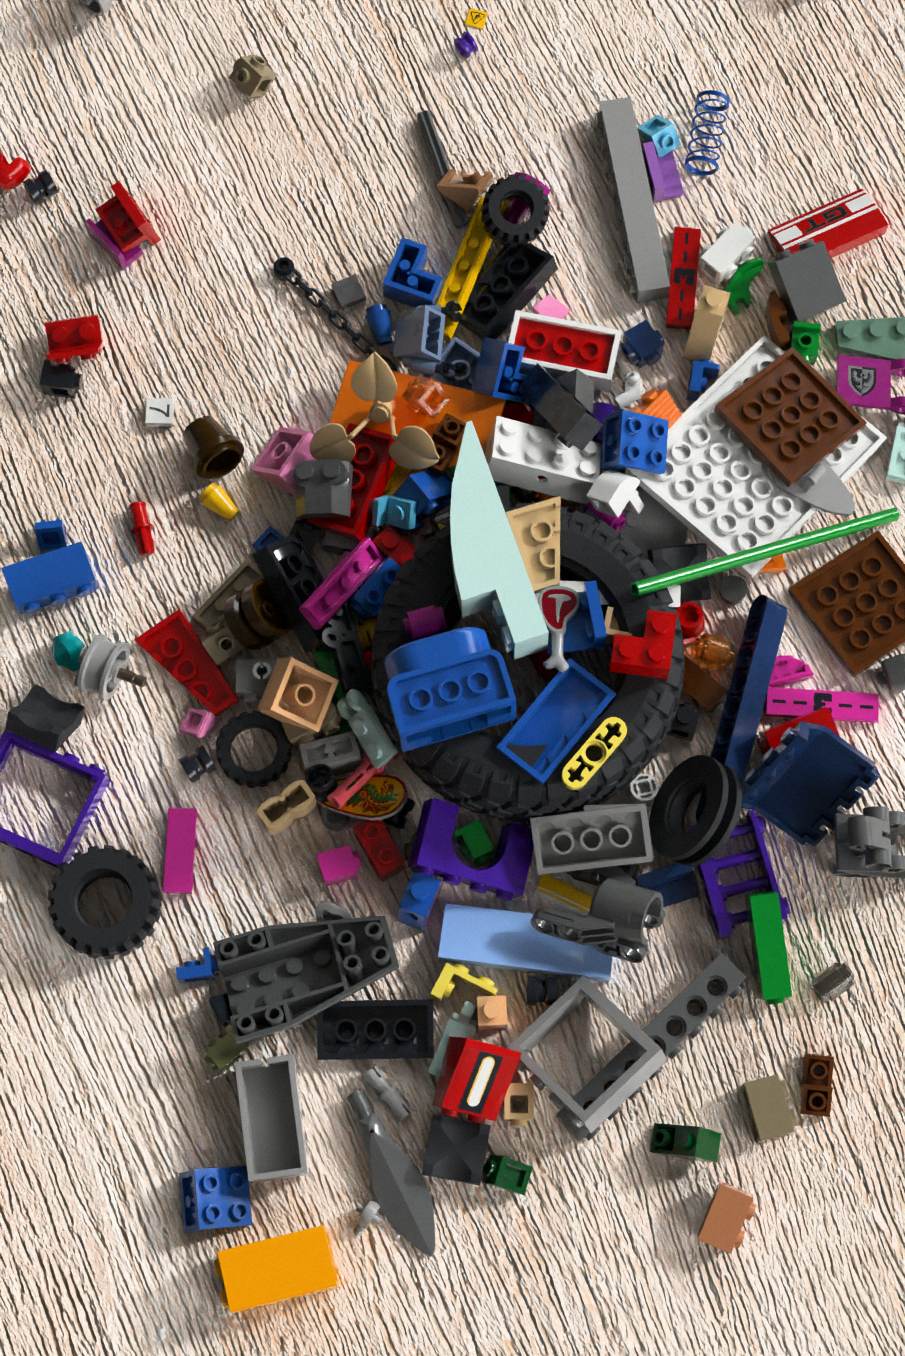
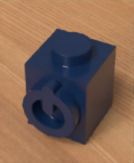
M646 319L624 332L620 347L628 362L633 365L637 364L640 369L646 364L651 366L661 359L665 342L661 333L658 330L654 331Z

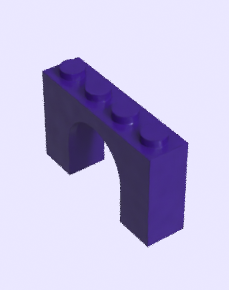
M436 798L424 801L408 865L409 868L416 869V874L433 877V875L443 877V882L450 885L458 886L460 883L470 885L469 890L477 893H486V891L496 893V898L505 901H512V898L523 896L534 850L532 829L530 827L514 822L502 825L493 861L484 870H475L464 865L457 858L453 849L452 835L459 806Z

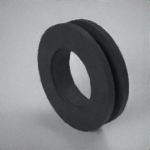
M706 755L690 757L676 766L659 788L651 808L649 828L654 849L660 855L684 866H697L715 856L728 841L740 815L742 785L737 773L731 767ZM706 788L707 798L703 813L695 826L684 833L683 825L687 809L694 797Z

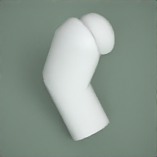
M636 371L626 374L625 392L613 399L614 404L619 410H622L641 397L643 380Z

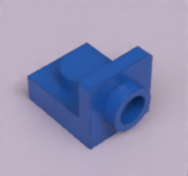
M707 359L693 361L686 400L695 402L700 393H705L707 378L717 379L720 370L719 364H714L713 361Z
M210 947L203 948L205 964L200 965V961L184 962L183 967L176 968L177 980L180 984L215 979L214 971H219L216 954H212Z

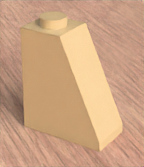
M704 285L682 359L691 362L694 360L711 359L725 317L730 297L729 292Z

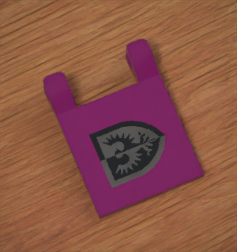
M838 355L836 391L850 406L884 409L897 414H905V396L891 398V373L899 377H905V359L882 360Z

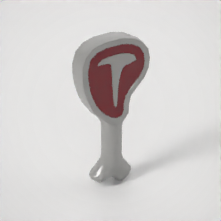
M551 586L543 589L538 597V604L545 624L552 635L551 656L543 663V666L546 669L556 668L559 672L563 673L569 667V664L563 657L564 634L567 622L577 614L580 608V598L578 593L569 587Z

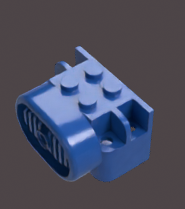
M460 628L416 640L396 648L384 659V666L389 679L387 686L389 704L403 752L516 719L517 700L504 659L498 651L491 649L487 634L481 628Z

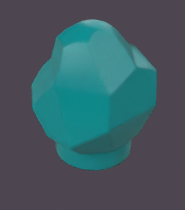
M72 630L51 638L54 644L52 646V656L57 665L71 671H78L81 663L78 661L79 655L85 644L77 636H74Z

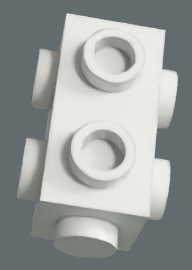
M736 221L729 228L725 226L718 233L717 241L712 246L706 245L699 254L700 263L698 269L718 285L724 278L729 280L736 272L737 265L742 260L744 262L747 261L754 253L753 245L756 237L753 235V232L747 226H741Z

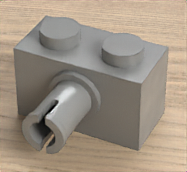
M277 659L236 660V694L238 699H243V702L256 703L259 702V699H262Z

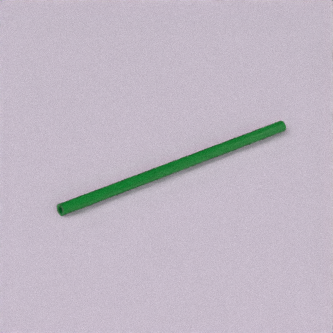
M890 508L635 581L630 584V591L633 596H640L888 524L899 519V512L896 508Z

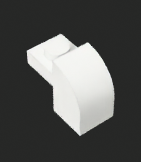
M614 470L603 472L586 495L597 511L617 518L623 509L640 514L644 507L636 490L640 480Z

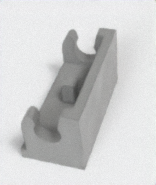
M353 731L299 745L306 772L314 765L325 764L331 768L334 776L352 772L362 764Z

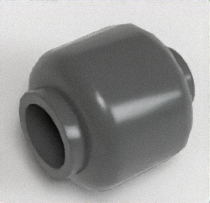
M905 654L883 660L881 662L882 671L877 672L882 688L887 686L893 694L905 691Z

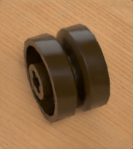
M265 579L257 580L244 590L228 598L225 603L224 617L229 630L239 643L251 650H261L293 630Z

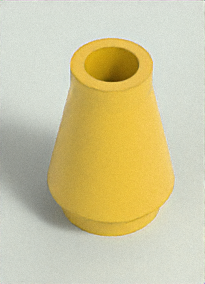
M211 483L199 497L203 502L202 506L223 517L228 522H231L240 511L221 485L217 486Z

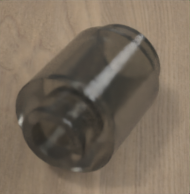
M835 962L818 975L810 987L819 1000L826 1004L829 1000L833 1002L854 985L852 978L855 975L845 963L840 965L838 962Z

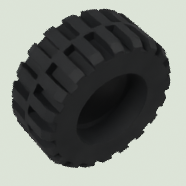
M104 845V849H98L97 846L88 847L87 853L81 854L79 851L73 854L74 860L69 864L65 861L60 866L61 873L59 876L54 875L51 881L54 885L53 890L48 891L47 899L50 901L48 912L53 920V926L74 950L95 959L98 957H104L105 960L114 959V956L119 954L124 957L130 954L129 950L136 947L139 949L144 945L143 940L146 936L151 937L155 929L153 926L155 922H159L161 915L159 907L162 906V899L159 894V886L149 868L138 856H133L128 850L123 848L117 850L114 846ZM106 877L117 878L128 886L131 893L132 902L128 913L120 922L107 928H95L87 924L79 912V901L82 893L91 883L98 879Z

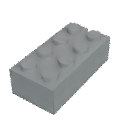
M294 1055L267 1058L269 1067L264 1068V1063L261 1059L234 1062L248 1181L252 1184L310 1175Z

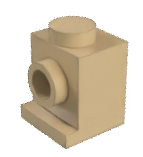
M510 1083L504 1098V1121H510V1127H527L528 1121L534 1120V1083ZM516 1101H521L524 1104V1109L520 1112L513 1109V1104Z

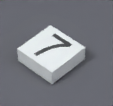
M147 398L146 426L173 427L174 398Z

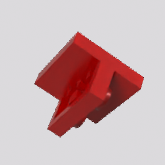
M118 181L110 186L115 196L95 210L121 250L126 254L146 239L152 245L161 241V238L135 199L121 182Z

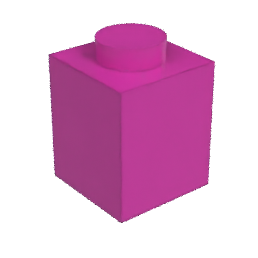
M350 845L317 854L326 887L359 877L357 869L362 867L358 852H352Z

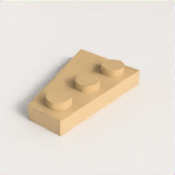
M561 496L505 512L535 594L540 593L547 587L560 586Z

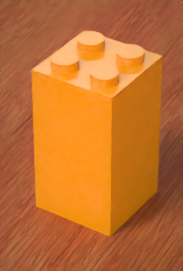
M324 1225L218 1251L219 1259L214 1260L217 1277L223 1278L225 1289L220 1290L224 1308L230 1309L231 1313H238L340 1287L327 1228Z

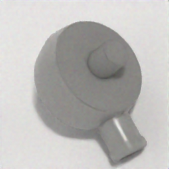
M370 1200L366 1207L361 1204L358 1205L356 1211L361 1213L357 1220V1226L353 1230L355 1234L361 1236L371 1222L377 1225L380 1223L382 1218L376 1215L380 1209V1205L377 1202Z

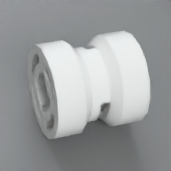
M647 773L639 774L630 784L629 798L634 804H646V806L651 805L658 792L657 780Z

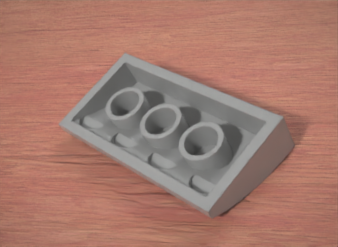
M646 804L530 817L538 875L653 862L654 856Z

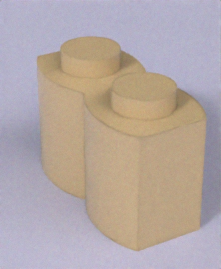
M299 780L287 786L280 796L264 801L257 809V814L269 834H277L288 828L293 819L308 815L317 805L316 797L305 780Z

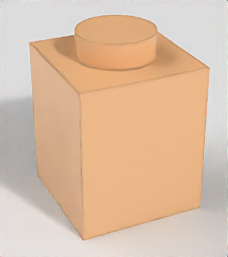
M506 995L477 997L478 1030L507 1029Z

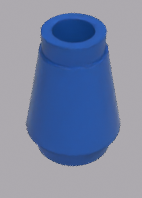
M378 304L367 308L365 319L377 345L383 346L393 342L391 310L387 309L386 304Z

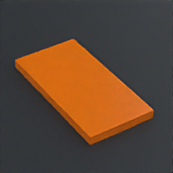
M352 360L348 362L330 423L342 425L345 431L349 423L359 425L367 417L373 405V400L364 401L360 399L351 387L352 375L356 368L362 364ZM392 371L397 382V392L393 398L396 407L392 414L396 417L394 422L397 435L406 426H418L424 429L432 438L434 430L445 414L448 413L465 423L468 421L473 422L485 455L487 436L496 416L502 417L506 399L491 397L467 389ZM371 420L364 426L391 435L389 422L379 424ZM460 448L447 469L451 470V466L457 464Z

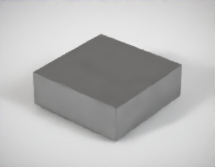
M356 274L331 284L341 310L366 301V296Z

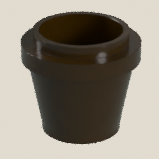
M212 416L197 418L184 430L183 438L193 460L192 467L200 478H221L233 471L240 463L244 453L243 444L237 436L231 435Z

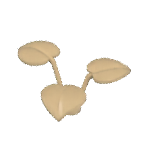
M373 352L356 368L351 378V387L354 393L364 401L373 400V405L367 417L349 435L346 434L344 427L338 423L322 426L314 434L309 447L310 454L317 460L338 459L351 462L355 456L356 448L350 440L369 421L373 420L379 424L390 423L391 437L395 442L391 444L389 454L398 465L408 469H424L436 464L440 459L431 436L424 429L418 426H406L400 430L398 435L396 434L394 422L396 417L392 414L396 407L393 398L397 392V382L388 364L376 352Z

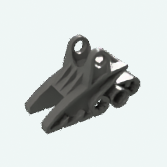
M872 806L864 808L863 815L834 814L835 826L830 829V834L835 835L836 865L832 866V875L856 878L887 877L905 879V856L899 855L898 835L905 836V812L889 811V808L884 806Z

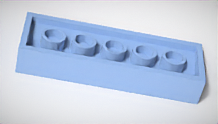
M445 903L438 961L456 962L464 965L577 979L584 975L588 980L601 982L610 981L612 956L599 952L593 944L581 945L537 931L531 925V918L534 914Z

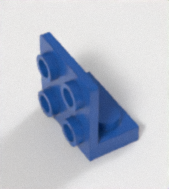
M626 410L605 415L600 470H617L627 467L655 474H664L666 468L668 420Z
M596 580L584 582V591L577 592L580 598V608L577 614L567 622L563 653L606 646L607 633ZM549 632L547 653L551 655L552 635Z
M246 1166L193 1169L179 1173L184 1233L252 1225Z

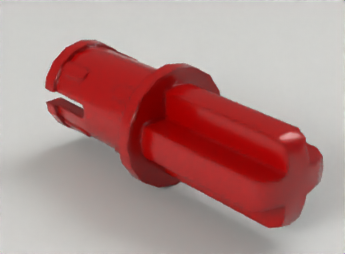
M143 501L131 503L129 505L133 523L131 531L135 534L138 552L140 556L152 555L155 552L151 534L153 526L148 520L146 503Z

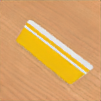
M542 874L535 889V894L584 917H587L590 911L593 895L547 874Z

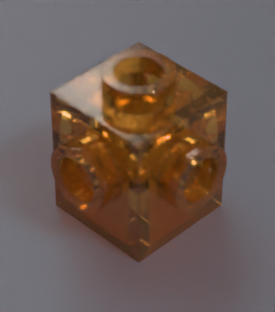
M418 375L410 381L406 391L402 394V397L409 403L407 408L417 416L422 414L433 419L438 416L451 399L442 389L443 385L432 376L426 378Z

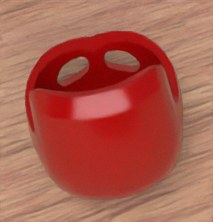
M0 151V190H12L26 179L31 171V166L21 157L15 158L9 164L4 154Z

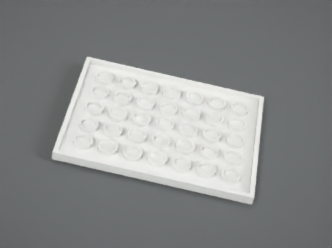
M765 335L700 396L668 430L664 474H655L632 468H626L625 471L626 475L639 479V486L722 557L793 537L819 510L782 490L773 481L769 471L770 468L714 411L716 404L785 353ZM864 419L867 422L864 429L824 459L844 484L887 439L884 434L866 419ZM772 557L739 566L736 569L747 579L751 580Z

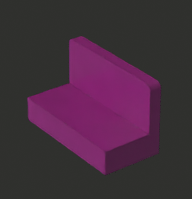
M90 218L85 221L89 235L122 270L143 255L142 249L138 245L125 254L102 219L96 224Z

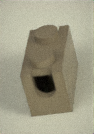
M778 1074L749 1081L741 1085L757 1143L795 1132L793 1127L797 1126L796 1117L793 1109H788L785 1098L789 1097L785 1081H780Z

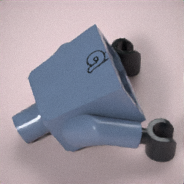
M450 301L445 307H441V305L417 306L410 315L397 323L395 340L388 345L390 355L402 361L404 367L414 372L428 375L440 373L446 381H454L455 377L446 372L450 369L457 370L455 365L450 361H444L440 365H437V362L441 361L445 315H448L452 322L461 321L462 315L458 312L462 310L460 304L456 301Z

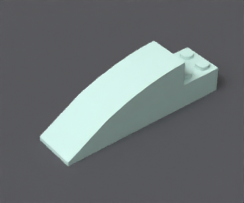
M468 421L466 422L451 489L450 530L455 589L462 617L493 608L492 614L496 625H502L503 635L501 638L505 651H511L515 660L547 649L549 632L473 422Z

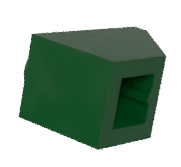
M654 1123L650 1152L694 1161L717 1163L721 1133L696 1126Z

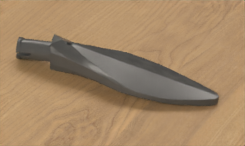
M358 1090L347 1096V1100L358 1122L356 1125L365 1145L370 1181L375 1199L389 1222L422 1253L433 1256L436 1249L433 1203L426 1181L414 1162L394 1143L385 1131L378 1116L373 1113L364 1095V1091Z

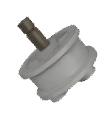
M100 633L95 635L88 648L84 647L80 652L78 661L81 663V666L75 677L74 686L84 693L89 690L99 694L100 699L107 701L115 694L122 680L143 688L147 677L126 670L130 655L128 643L120 642L117 644L108 640L107 635Z

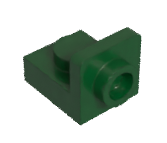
M490 1155L483 1167L482 1183L525 1196L533 1167L504 1156Z

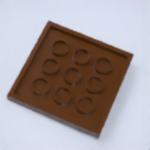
M793 347L721 400L714 408V411L787 487H790L864 429L867 424Z
M879 530L789 587L788 592L853 678L905 644V564Z

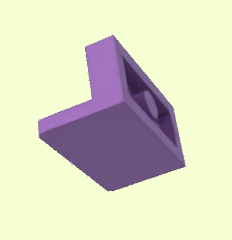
M653 141L643 143L642 153L653 202L683 196L684 191L673 151L663 157H658Z

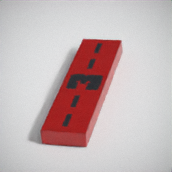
M674 228L666 328L691 329L694 319L701 229Z

